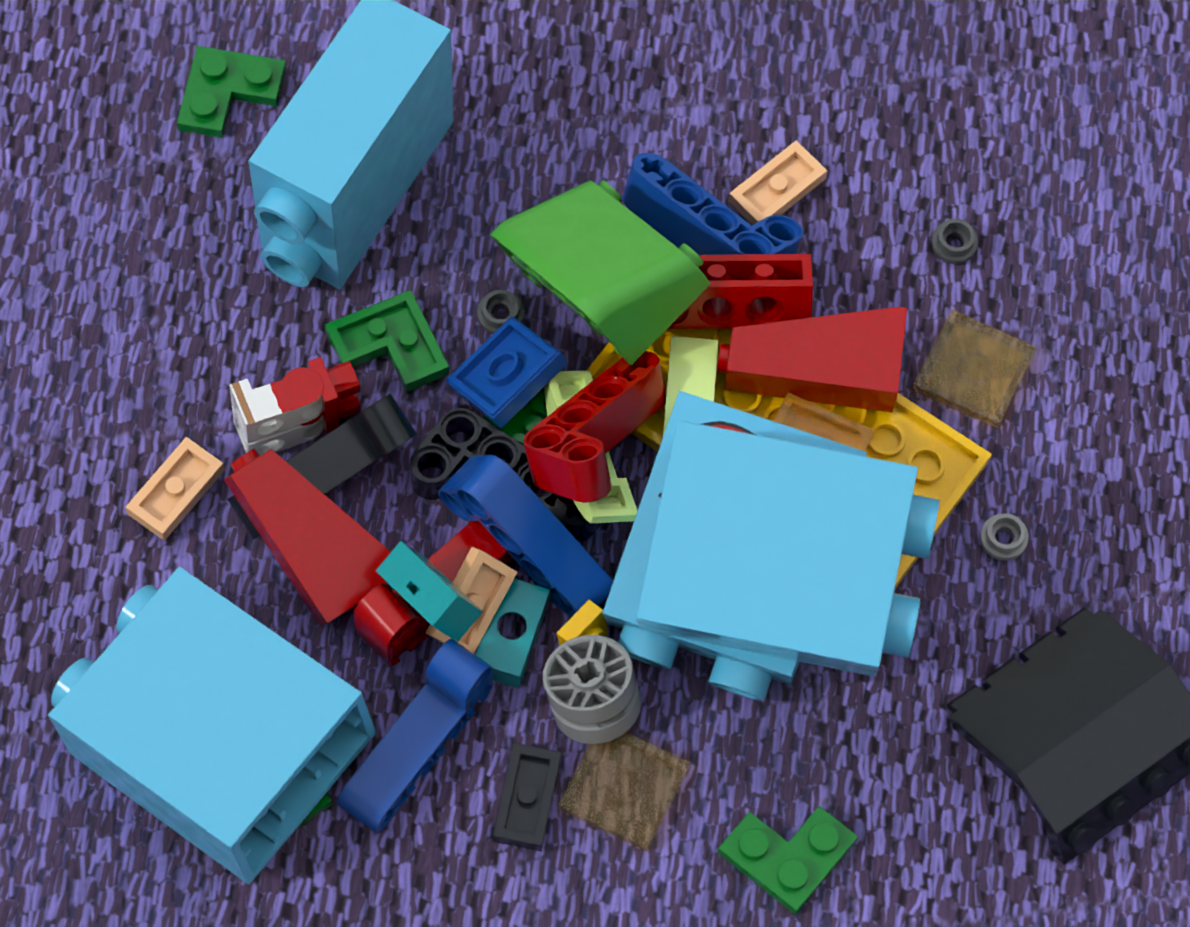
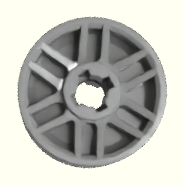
M584 635L566 641L549 656L543 670V683L555 722L567 737L580 743L601 744L622 736L634 725L641 710V696L630 656L621 644L605 636Z

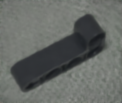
M389 394L286 460V462L325 494L375 460L404 444L417 435L393 396ZM233 495L227 500L252 538L256 539L259 537L260 534L235 496Z
M456 408L443 415L414 451L410 460L412 487L420 497L427 500L440 499L438 491L472 456L495 455L498 458H504L510 462L509 466L527 486L534 483L531 478L524 445L476 413L465 408ZM457 432H465L472 438L465 442H455L449 437ZM436 467L441 469L443 474L436 478H427L421 472L426 468ZM548 491L540 495L536 494L578 542L588 540L594 534L597 523L590 524L582 514H577L579 510L573 500L563 497V501L559 499L560 495ZM568 512L575 515V517H568Z

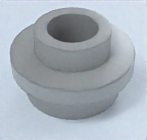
M1007 513L990 517L984 523L980 533V542L986 553L995 559L1004 561L1019 557L1026 549L1029 540L1025 524L1018 517ZM999 532H1006L1012 537V542L1010 544H1002L996 540L995 535Z

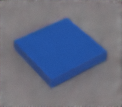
M511 316L447 378L446 382L459 396L502 429L569 362L560 351Z

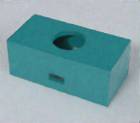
M402 541L397 544L376 570L434 628L457 642L483 613L433 563Z
M514 578L476 653V656L492 666L493 681L520 689L550 603V589ZM517 614L525 620L526 631L517 639L504 638L497 629L499 620L504 615Z

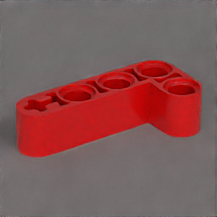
M645 351L632 366L621 358L524 436L523 442L531 478L536 487L582 503L594 502L609 494L612 483L606 453L666 404V390L660 359L657 354Z
M479 521L468 523L428 559L451 582L454 581L471 547L482 550L507 566L514 560ZM380 584L368 592L354 610L356 633L390 667L395 666L401 661L398 657L405 650L411 652L429 636L426 634L430 623L395 589L392 591L386 584Z

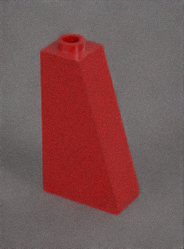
M891 307L733 327L730 345H720L717 372L726 373L724 390L893 413L899 389L907 308Z
M255 448L230 463L234 473L226 477L224 481L319 625L329 623L359 603L376 586L387 584L376 570L391 551L272 449L259 456Z

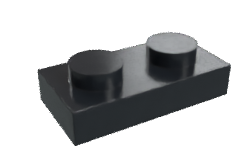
M513 743L493 832V842L542 852L562 752Z

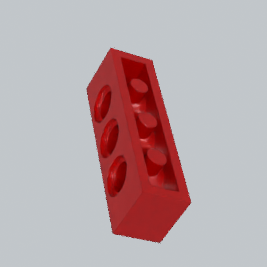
M811 254L699 255L704 261L699 269L711 284L667 329L733 328L811 318L813 298Z

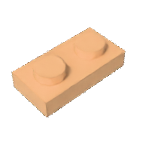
M796 140L731 191L728 202L751 225H754L768 216L782 215L826 180L827 170Z
M185 437L126 505L127 515L165 541L225 471L224 463L188 437Z
M471 547L453 583L483 611L458 642L474 654L518 572L482 550ZM431 624L426 631L427 635L443 644L451 639Z

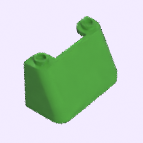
M588 180L502 221L492 231L490 236L518 269L538 288L544 285L580 315L598 335L605 336L614 347L615 352L631 366L711 284L699 269L704 261L693 249L685 243L677 248L621 204L622 197L604 180L598 185L592 180Z

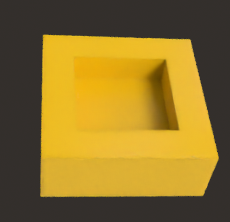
M588 600L556 633L559 645L584 635L607 637L609 631L602 614L603 609L591 600Z

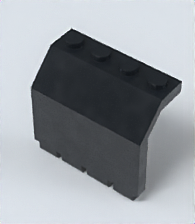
M1082 608L1056 627L1057 632L1062 636L1061 638L1053 632H1048L1019 653V657L1024 664H1020L1016 659L1011 658L984 677L981 683L987 689L986 691H983L977 685H973L947 703L948 709L953 712L950 715L953 729L1022 789L1044 822L1051 852L1064 865L1077 855L1090 850L1095 842L1117 826L1127 823L1136 812L1154 799L1164 796L1173 785L1190 774V693L1167 661L1101 609L1092 614L1086 608Z

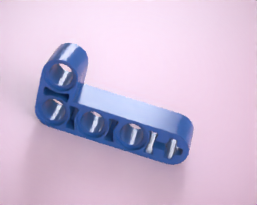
M642 153L633 158L622 195L623 203L678 248L685 243L698 255L797 253L803 236V229L796 220L784 215H771L751 226L662 156L653 153Z
M495 455L472 456L438 491L440 499L447 508L465 521H479L538 586L550 589V600L570 618L588 600L600 606L609 596L613 584L612 579L518 474L502 459Z
M452 638L447 640L439 648L428 665L424 687L350 778L341 791L336 804L378 834L383 831L417 788L413 785L420 775L425 777L446 751L443 745L450 737L453 740L457 737L475 714V711L472 709L479 700L484 702L488 697L493 685L492 666Z

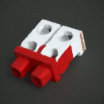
M322 357L308 361V368H295L289 371L282 380L255 389L251 388L248 378L229 384L233 422L246 453L255 448L259 456L270 449L277 453L312 440L319 436L323 430L325 434H328L340 426L339 420L361 412V405L356 394L360 392V384L350 361L326 369Z

